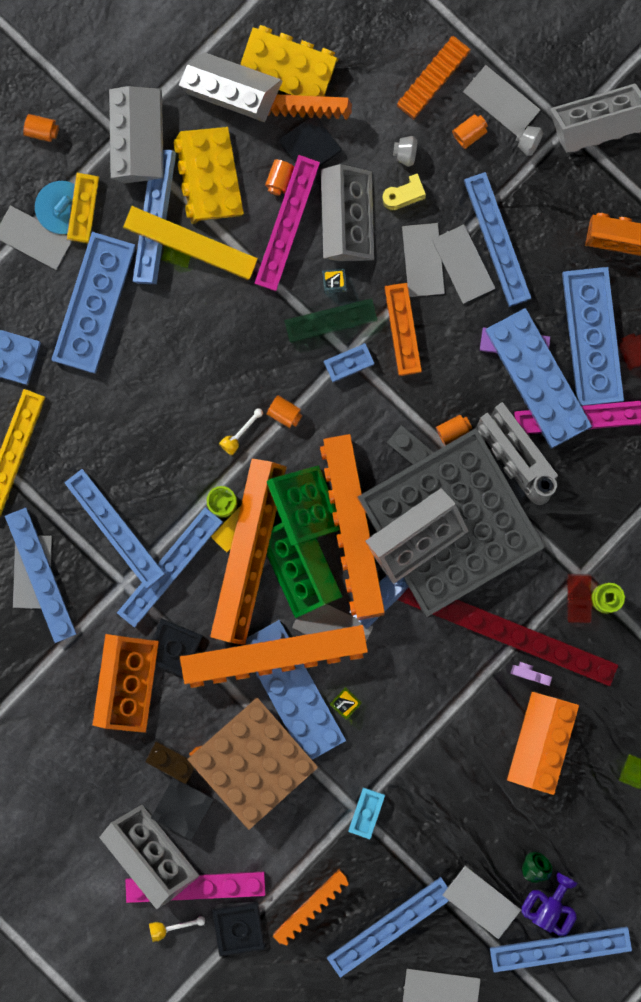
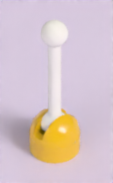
M256 409L252 418L235 436H226L219 442V445L232 456L239 447V437L257 418L262 417L263 411Z
M199 916L196 920L168 927L161 922L150 923L152 941L162 940L166 936L167 931L196 924L202 926L205 924V918Z

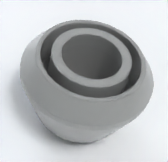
M527 126L526 130L521 128L516 141L519 142L518 147L526 156H531L535 152L544 134L542 128Z
M414 136L400 138L399 143L395 142L393 156H397L398 162L407 167L414 165L417 139Z

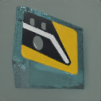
M345 269L322 271L324 293L347 292Z

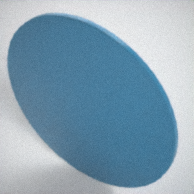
M55 181L49 183L37 195L35 201L36 217L40 224L50 232L56 234H67L75 186L71 182Z

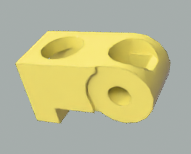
M418 174L409 176L408 184L398 188L389 187L384 191L383 204L388 210H397L425 199L426 194Z

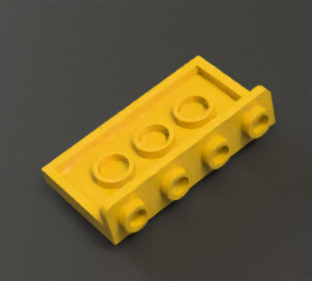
M262 25L259 26V29L252 28L240 65L281 79L283 82L279 90L285 93L325 97L336 62L339 59L334 57V51L322 48L321 52L313 49L314 44L303 40L301 44L292 41V36L280 33V36L271 34L273 29Z
M228 127L180 131L174 140V149L179 154L178 171L183 176L182 194L187 199L185 210L191 224L201 220L242 216L244 213Z

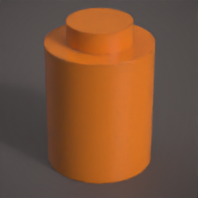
M28 114L24 123L23 134L27 137L51 142L53 138L56 139L58 136L59 125H56V120Z
M474 114L452 130V133L457 142L466 149L487 133L486 127H488V124L482 116L477 117Z
M274 160L265 184L269 188V193L276 196L286 193L294 170L292 164L282 160Z
M279 395L276 396L266 413L288 428H291L292 425L296 427L303 416L300 414L301 409Z
M461 415L436 427V431L444 446L470 432L469 430L472 429L468 418H462Z

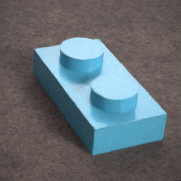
M363 787L348 832L371 839L385 794Z

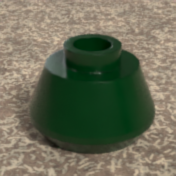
M530 852L522 866L523 876L526 880L533 883L548 880L552 876V865L543 854Z

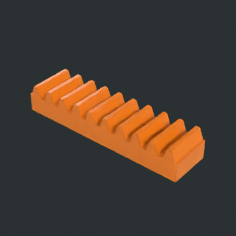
M451 36L448 43L444 45L443 49L438 52L432 62L417 77L414 84L404 93V96L399 99L397 107L415 120L468 56L471 49L455 36Z
M277 94L268 116L271 111L275 116H278L279 112H281L284 117L287 116L288 112L292 117H295L298 112L301 118H304L306 113L310 118H313L316 113L318 118H322L323 114H325L327 119H330L333 114L336 119H339L342 114L344 119L347 120L352 112V103L349 98Z
M407 283L385 286L398 375L405 376L421 373Z
M340 868L273 933V937L279 944L287 946L289 943L287 937L294 939V930L301 932V924L306 926L309 924L307 917L315 918L314 910L319 913L322 912L320 904L329 905L327 897L334 900V891L341 893L342 888L340 885H349L347 875Z

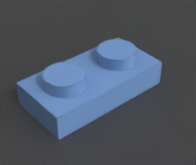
M364 343L325 360L324 364L334 383L373 366L374 362Z

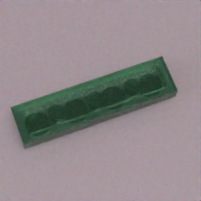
M372 298L284 320L290 343L378 321Z

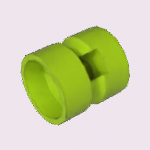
M225 486L213 488L208 493L206 499L211 513L220 518L231 516L238 506L234 492Z
M615 583L599 585L591 594L592 606L600 613L616 612L622 608L625 601L624 591Z

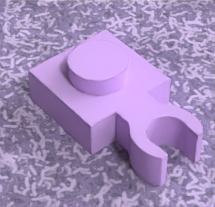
M522 662L519 663V666L513 665L511 674L550 686L551 676L532 671L533 666Z

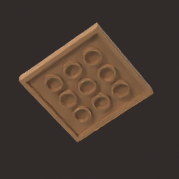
M258 698L254 699L187 759L248 830L318 768Z

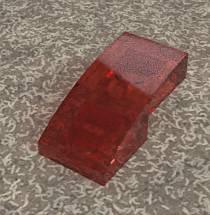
M567 574L568 622L591 623V575Z

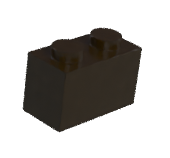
M159 740L155 742L145 761L147 764L184 784L188 783L195 770L187 760L188 756Z

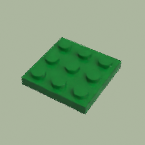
M319 465L266 481L291 546L340 530L339 525H334L332 513L337 511L334 503L330 504L328 487Z

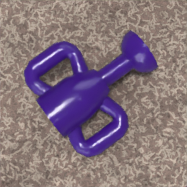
M558 872L557 881L560 884L553 897L550 896L548 898L543 892L533 890L528 894L523 903L521 912L525 918L532 920L534 924L550 933L554 932L558 936H565L570 932L575 923L577 914L571 907L563 906L561 900L567 889L576 887L578 883ZM539 898L542 904L536 913H531L530 910L536 899ZM561 913H567L568 916L562 927L559 928L557 922Z

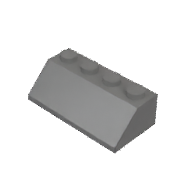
M204 52L187 65L179 86L188 95L265 122L283 81Z
M632 84L550 108L559 141L566 153L575 152L591 145H599L611 139H620L632 133H640L641 91L638 86Z
M133 86L109 89L111 178L123 184L164 178L162 90Z
M342 164L321 169L323 258L335 261L374 260L372 171Z
M440 488L365 542L388 578L395 584L469 531L454 501Z
M140 805L111 822L99 838L153 906L159 909L174 899L195 881L199 875L157 822L151 819L152 816L144 806Z

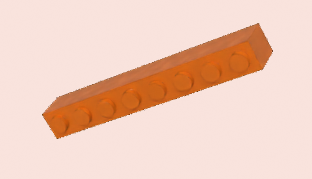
M348 434L323 439L324 446L320 447L322 460L327 459L328 468H324L326 482L331 481L332 490H328L330 504L335 503L337 511L332 513L334 525H339L341 534L337 535L339 548H344L345 556L341 557L343 571L348 570L349 579H345L347 593L352 592L353 601L349 602L351 614L356 615L357 621L384 616L385 612L374 556L365 542L370 538L365 511L357 498L362 493L351 436Z
M251 460L212 626L211 638L241 645L246 644L277 511L266 481L285 475L287 466L270 461Z
M363 625L181 656L180 661L184 684H190V688L204 686V681L213 680V684L227 682L226 677L236 676V680L250 678L249 673L258 672L259 676L273 674L272 669L281 668L282 672L295 670V665L304 664V668L318 666V661L327 660V664L341 662L340 657L350 656V660L364 658L363 653H368Z

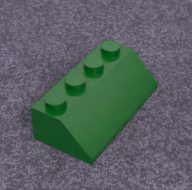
M283 523L273 527L267 549V557L295 619L341 598V592L317 539L291 546Z

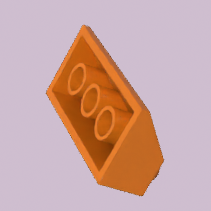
M605 213L592 215L585 246L641 256V223L632 222V219L627 217H619V219L610 218V215Z
M105 634L92 726L146 733L159 641Z
M531 692L507 781L554 795L579 705Z

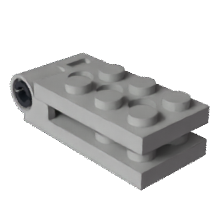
M502 402L494 408L491 416L487 412L480 417L476 428L484 442H487L490 446V452L494 459L497 461L500 459L505 465L503 470L510 479L514 478L532 503L543 505L549 501L556 491V478L558 475Z

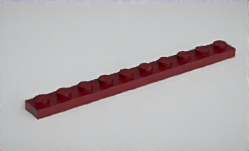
M408 587L397 600L421 610ZM455 600L432 614L607 686L611 685L618 668V664L460 600Z

